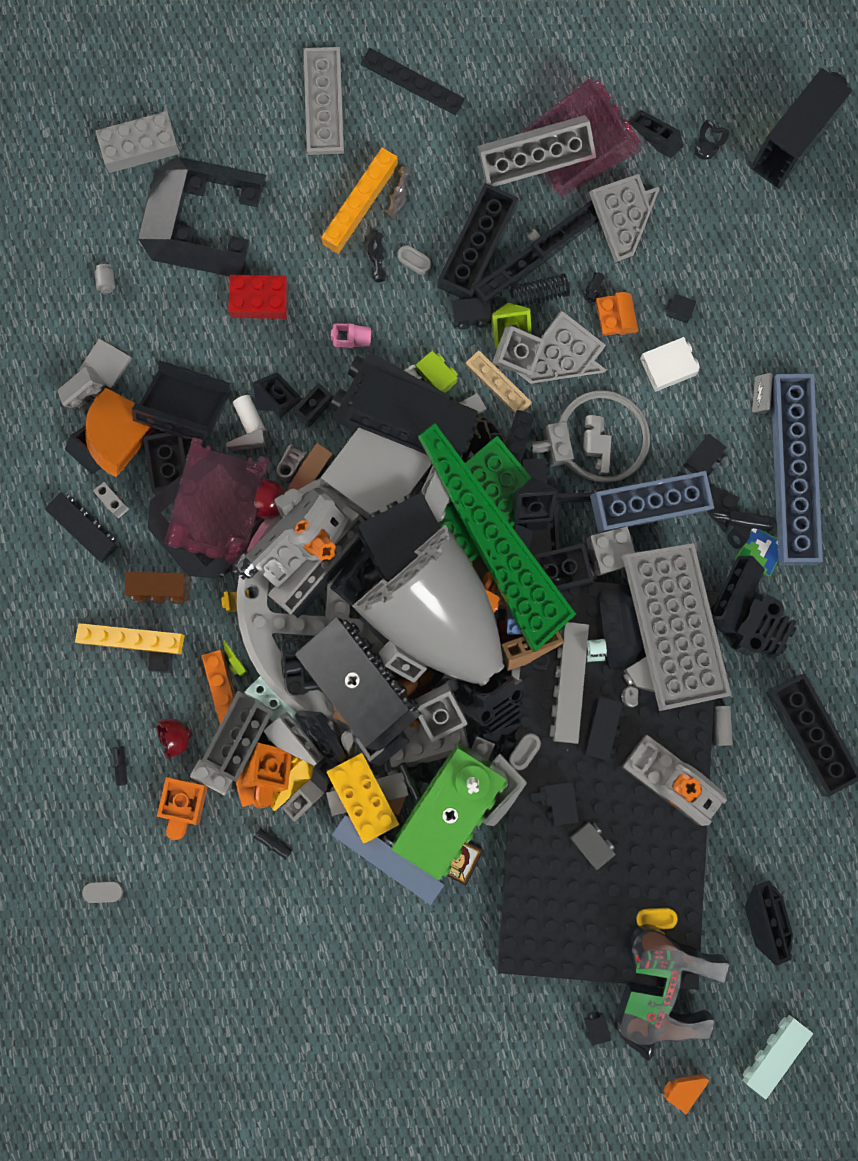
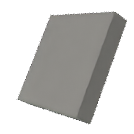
M98 339L79 370L81 371L86 366L93 368L106 387L113 389L132 358L103 340Z

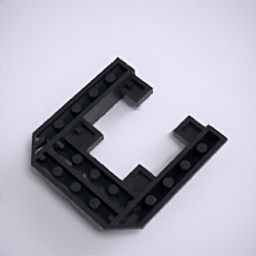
M176 157L155 170L138 240L152 261L229 277L230 275H243L250 243L249 239L230 236L227 251L192 244L195 229L178 225L186 193L204 197L207 183L212 182L241 188L239 203L258 208L267 175Z

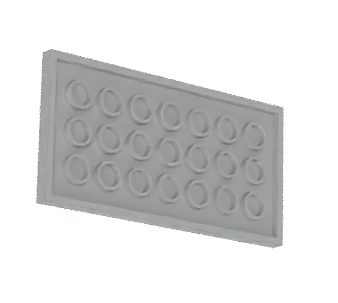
M694 543L624 555V565L659 711L731 696Z

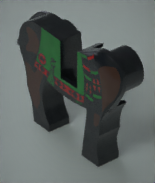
M645 924L639 926L631 936V964L636 973L664 977V988L626 983L617 1012V1027L622 1039L631 1048L639 1052L646 1061H649L653 1056L656 1042H678L692 1038L710 1039L714 1019L709 1011L701 1010L691 1014H679L671 1010L678 995L682 970L725 982L729 963L724 955L704 954L696 949L682 946L654 925Z

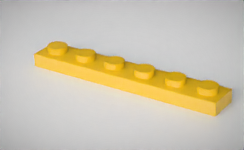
M78 623L75 642L87 645L181 655L185 635Z

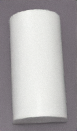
M250 395L241 396L233 401V405L247 434L263 428V431L266 430Z

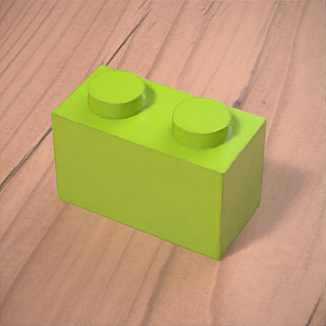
M432 350L416 364V371L429 385L445 393L457 383L458 374L452 367L448 368L445 365V360L439 353L435 354Z

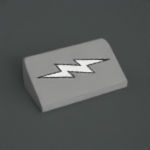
M772 373L755 377L753 413L766 414L770 410Z

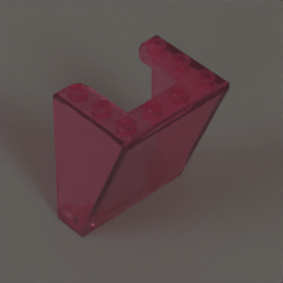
M592 77L519 133L521 134L583 115L589 119L596 158L546 172L554 185L553 187L561 197H564L642 150L639 146L642 142L631 129L632 127L626 119L622 121L619 116L622 113L616 104L612 106L610 103L612 98L599 80L595 82Z
M193 437L164 543L173 548H186L191 553L201 552L210 558L219 557L232 563L242 550H246L249 544L257 508H255L258 487L263 486L261 480L265 479L269 459L260 456L258 462H252L253 458L250 457L246 461L210 450L211 446L203 448L201 446L202 440Z

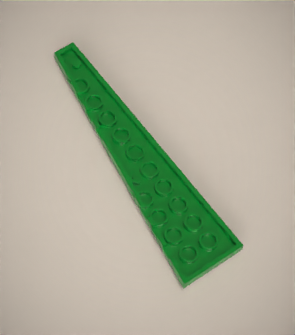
M436 423L432 424L418 438L531 651L536 652L572 619L576 613Z

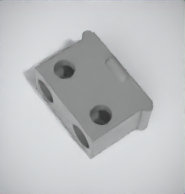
M105 482L93 490L104 503V506L118 519L129 510L123 503L122 497L115 493Z

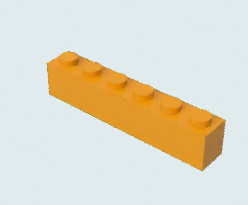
M384 148L380 149L321 238L324 246L337 254L340 253L397 168L398 157Z

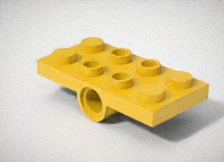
M362 753L326 771L363 844L399 825Z

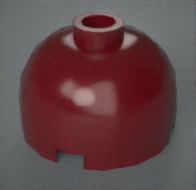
M263 479L261 482L264 484L258 487L255 508L259 509V514L256 513V517L260 519H273L280 515L275 499L282 494L284 495L285 490L278 482Z
M173 718L157 721L159 724L157 725V732L160 743L162 742L163 746L167 749L163 751L166 758L169 759L182 754L188 746V739L191 738L189 727H184L181 721Z

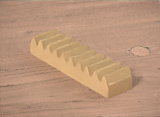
M479 350L465 363V366L514 415L517 410L525 411L532 404Z

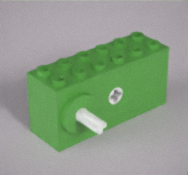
M458 741L393 839L391 850L437 880H440L442 876L446 877L451 870L450 865L453 859L457 860L463 851L461 849L463 844H468L474 833L472 831L475 826L479 827L485 818L483 815L486 809L490 810L496 802V799H494L498 792L502 793L507 785L505 771Z

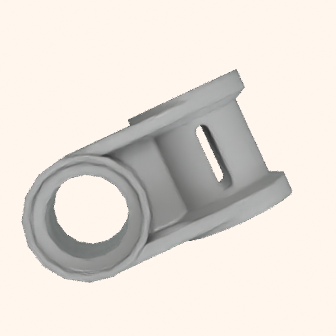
M290 444L277 467L279 478L284 482L292 481L307 458L308 453L301 452L294 448V445ZM285 468L291 470V473L288 475L281 474Z

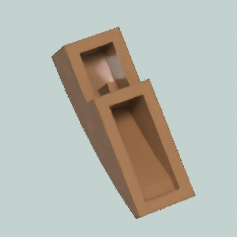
M317 443L303 462L287 491L292 488L298 490L313 481L319 480L324 469L332 460L333 454Z

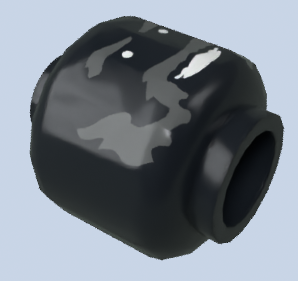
M242 550L232 562L234 567L232 571L243 580L245 578H253L259 571L245 557L248 553L246 550Z

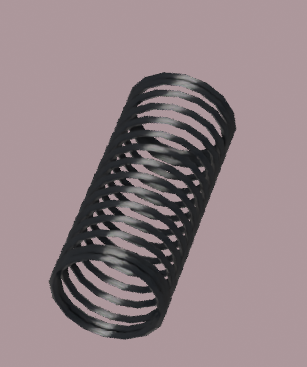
M561 273L560 276L556 275V277L552 276V278L548 277V279L544 278V280L540 279V281L536 280V282L532 281V283L528 282L519 286H511V298H514L515 305L521 306L522 304V307H525V303L526 306H529V302L530 305H533V301L537 304V300L541 304L540 289V292L542 291L541 295H543L542 301L545 303L541 280L544 291L546 290L545 294H547L546 300L548 302L549 289V293L551 292L550 299L553 301V288V292L555 291L554 298L557 300V287V291L559 290L558 297L561 299V286L563 288L562 296L564 298L565 296L569 297L570 287L566 274ZM533 283L535 284V290H536V293H538L537 296H538L539 298H536V294H535V291H534V288H533ZM529 284L531 285L532 294H534L533 297H534L535 299H533V300H532V295H531V292H530V289H529ZM525 285H526V287H527L528 295H530L529 298H530L531 300H529V301H528L527 293H526V290H525ZM521 286H522V288H523L524 296L526 297V298H525V299H526L525 303H524L523 294H522V292H521ZM517 287H518V289H519L520 297L522 298V299H521V301H522L521 304H520V299H519V296H518V293H517Z

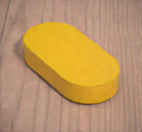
M670 908L642 909L636 917L639 926L651 924L659 930L673 928L678 920L677 914Z

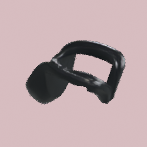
M705 120L700 128V137L695 146L696 156L702 160L713 158L719 148L727 141L730 133L729 130L723 127L716 128L712 121ZM709 127L715 133H722L717 143L707 140L705 133Z

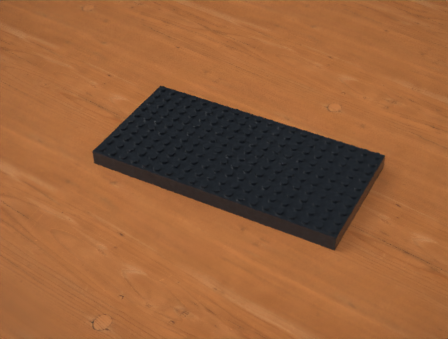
M594 582L593 584L561 590L560 593L576 613L568 622L589 625L588 640L604 639L599 592L619 589L632 598L629 584ZM706 591L712 612L720 592ZM558 647L547 652L550 656V664L546 669L536 670L532 667L531 662L520 667L519 679L523 680L525 696L518 704L521 708L519 711L522 712V715L519 717L521 726L514 734L517 742L513 750L522 737L530 733L539 737L541 745L525 769H515L527 783L508 811L497 972L513 975L621 984L633 983L664 987V977L636 973L631 964V936L635 929L639 927L636 917L642 909H672L677 914V924L671 929H661L660 931L682 946L701 952L707 825L700 826L693 823L623 770L621 765L643 735H648L681 761L689 764L710 780L714 700L659 711L655 692L637 688L638 705L635 707L622 705L625 711L623 718L618 721L620 732L618 738H614L613 746L616 748L613 758L605 761L585 756V746L597 697L622 702V691L628 686H633L629 685L624 678V670L629 667L610 669L607 656H605V661L587 662L586 658L578 744L555 742L553 737H550V726L554 725L555 717H552V706L556 705L557 697H553L554 686H558V678L555 677L556 666H560V658H557ZM644 648L631 666L646 657ZM573 782L579 822L554 826L553 821L549 822L547 810L551 809L550 806L542 805L541 801L531 802L530 793L540 792L539 787L544 785ZM587 822H590L591 825L595 823L602 831L599 835L604 841L608 839L615 848L612 851L616 855L598 870L593 868L569 838ZM682 970L679 988L699 990V975Z

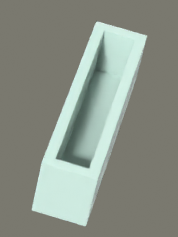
M790 1015L780 1021L778 1025L779 1030L776 1034L773 1033L769 1036L766 1048L756 1054V1062L752 1067H747L743 1073V1081L764 1099L768 1098L813 1035L810 1030Z

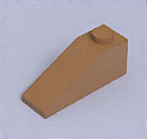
M558 631L536 652L531 651L524 636L501 644L503 663L507 671L524 666L562 645L564 641Z

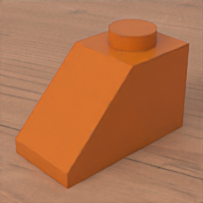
M703 1074L675 1078L673 1082L669 1081L666 1084L663 1096L675 1107L687 1114L709 1080Z

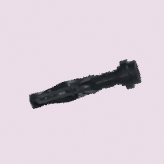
M372 229V238H370L367 246L368 255H370L369 258L375 266V272L372 273V277L375 282L380 283L384 282L386 278V272L382 270L381 266L384 260L383 253L386 251L381 241L385 235L379 233L378 230Z

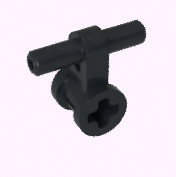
M406 762L400 763L399 768L405 778L403 781L406 787H409L414 799L419 800L422 796L416 783L420 780L426 781L430 779L428 766L425 763H420L412 769L411 767L408 768Z

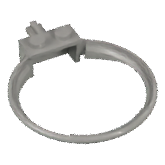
M600 390L588 392L576 398L565 409L558 423L549 424L543 430L545 441L530 443L532 454L547 452L550 467L565 464L582 478L596 482H615L631 476L644 463L650 447V432L643 413L631 400L615 392ZM595 398L617 401L627 407L639 421L643 434L642 449L636 462L623 473L614 476H598L585 471L572 461L574 456L566 422L572 411L585 401Z

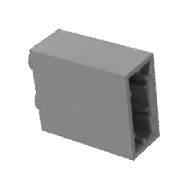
M358 428L322 475L320 486L369 520L370 517L368 515L377 510H380L382 513L388 510L386 506L394 501H397L398 504L405 501L404 496L416 489L432 467V462L428 455Z

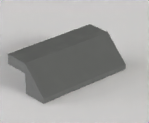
M238 690L202 762L218 769L219 774L237 782L273 710L258 699Z

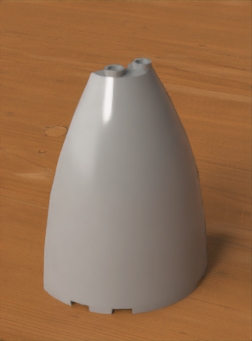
M444 525L415 551L418 557L391 581L387 582L382 579L358 600L353 607L378 632L409 656L444 674L483 686L494 673H498L504 668L499 632L494 612L482 581L465 551L447 526Z

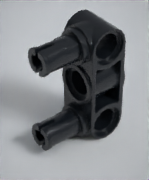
M288 638L280 646L282 675L285 690L290 696L305 695L308 691L321 690L314 679L306 680L303 677V665L295 655L312 639ZM288 642L293 643L295 646V651L292 653L285 650V644ZM293 681L300 685V689L296 693L290 690V683Z

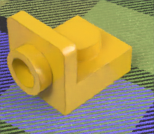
M246 590V595L250 598L249 590ZM237 591L224 592V597H221L222 607L226 608L228 613L236 612Z

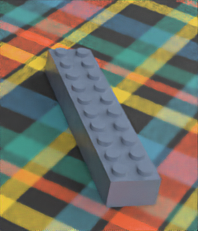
M776 374L772 380L771 404L778 565H818L823 562L814 374Z

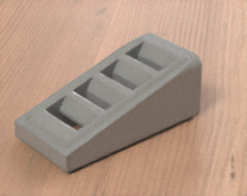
M263 428L226 443L228 451L266 446Z

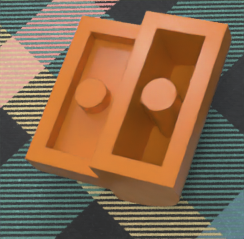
M618 292L614 296L596 298L602 336L624 335L639 331L631 293Z

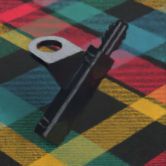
M721 510L713 512V518L724 522L728 520V525H734L727 539L732 547L736 549H741L750 538L751 528L771 531L774 527L772 517L766 515H756L729 510L728 513ZM732 536H737L740 540V544H736L733 541Z

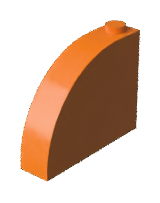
M105 388L96 395L86 418V443L95 462L106 472L117 477L144 444L143 437L150 436L156 428L134 422L132 408L135 403Z

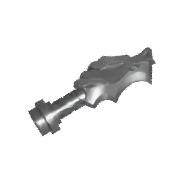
M404 166L398 170L399 183L394 188V193L389 195L391 204L385 210L390 216L389 218L394 221L396 220L397 213L406 204L407 190L405 185L407 179L411 178L412 175L411 169Z

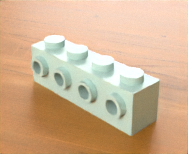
M261 676L244 692L273 710L269 718L272 722L288 712L301 728L294 716L298 712L282 701L268 687Z

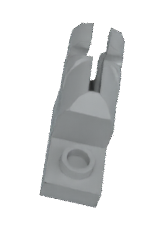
M589 415L585 418V428L590 430H586L584 433L583 450L585 456L601 457L597 459L596 470H600L599 476H607L609 473L612 436L603 435L605 434L603 417Z

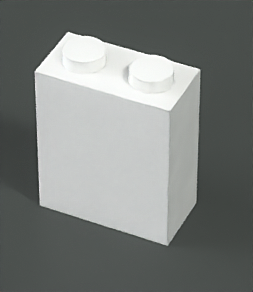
M684 337L642 354L640 360L655 392L696 376L699 372V363L696 358H693L691 345L688 341L686 342Z

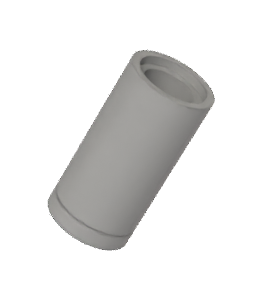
M714 706L713 746L733 745L731 706Z

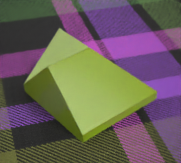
M507 303L492 314L491 324L495 349L498 348L506 327L513 326L532 334L529 308Z

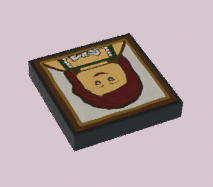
M471 843L463 844L461 848L463 851L457 860L453 859L450 865L451 870L447 875L465 886L484 851Z

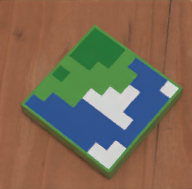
M751 528L750 538L739 550L737 556H754L765 569L763 575L770 577L779 560L778 539L760 529Z

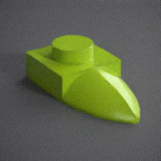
M224 640V649L231 663L229 668L235 675L243 676L248 671Z

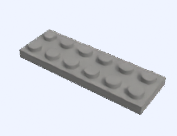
M340 47L303 48L307 154H344Z

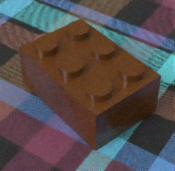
M126 571L124 595L135 603H146V600L153 601V603L165 604V600H169L173 604H184V601H189L191 578L185 573Z

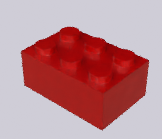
M230 275L228 311L231 318L287 319L288 280L286 276Z

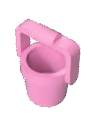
M336 323L331 330L333 346L346 348L370 346L371 327ZM338 331H347V340H338Z

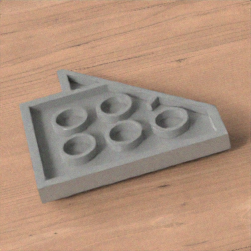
M639 174L589 192L615 263L634 255L659 192V187L645 191Z
M560 311L541 336V339H544L545 342L533 375L517 374L532 384L604 373L606 369L598 364L595 359L606 345L563 311Z

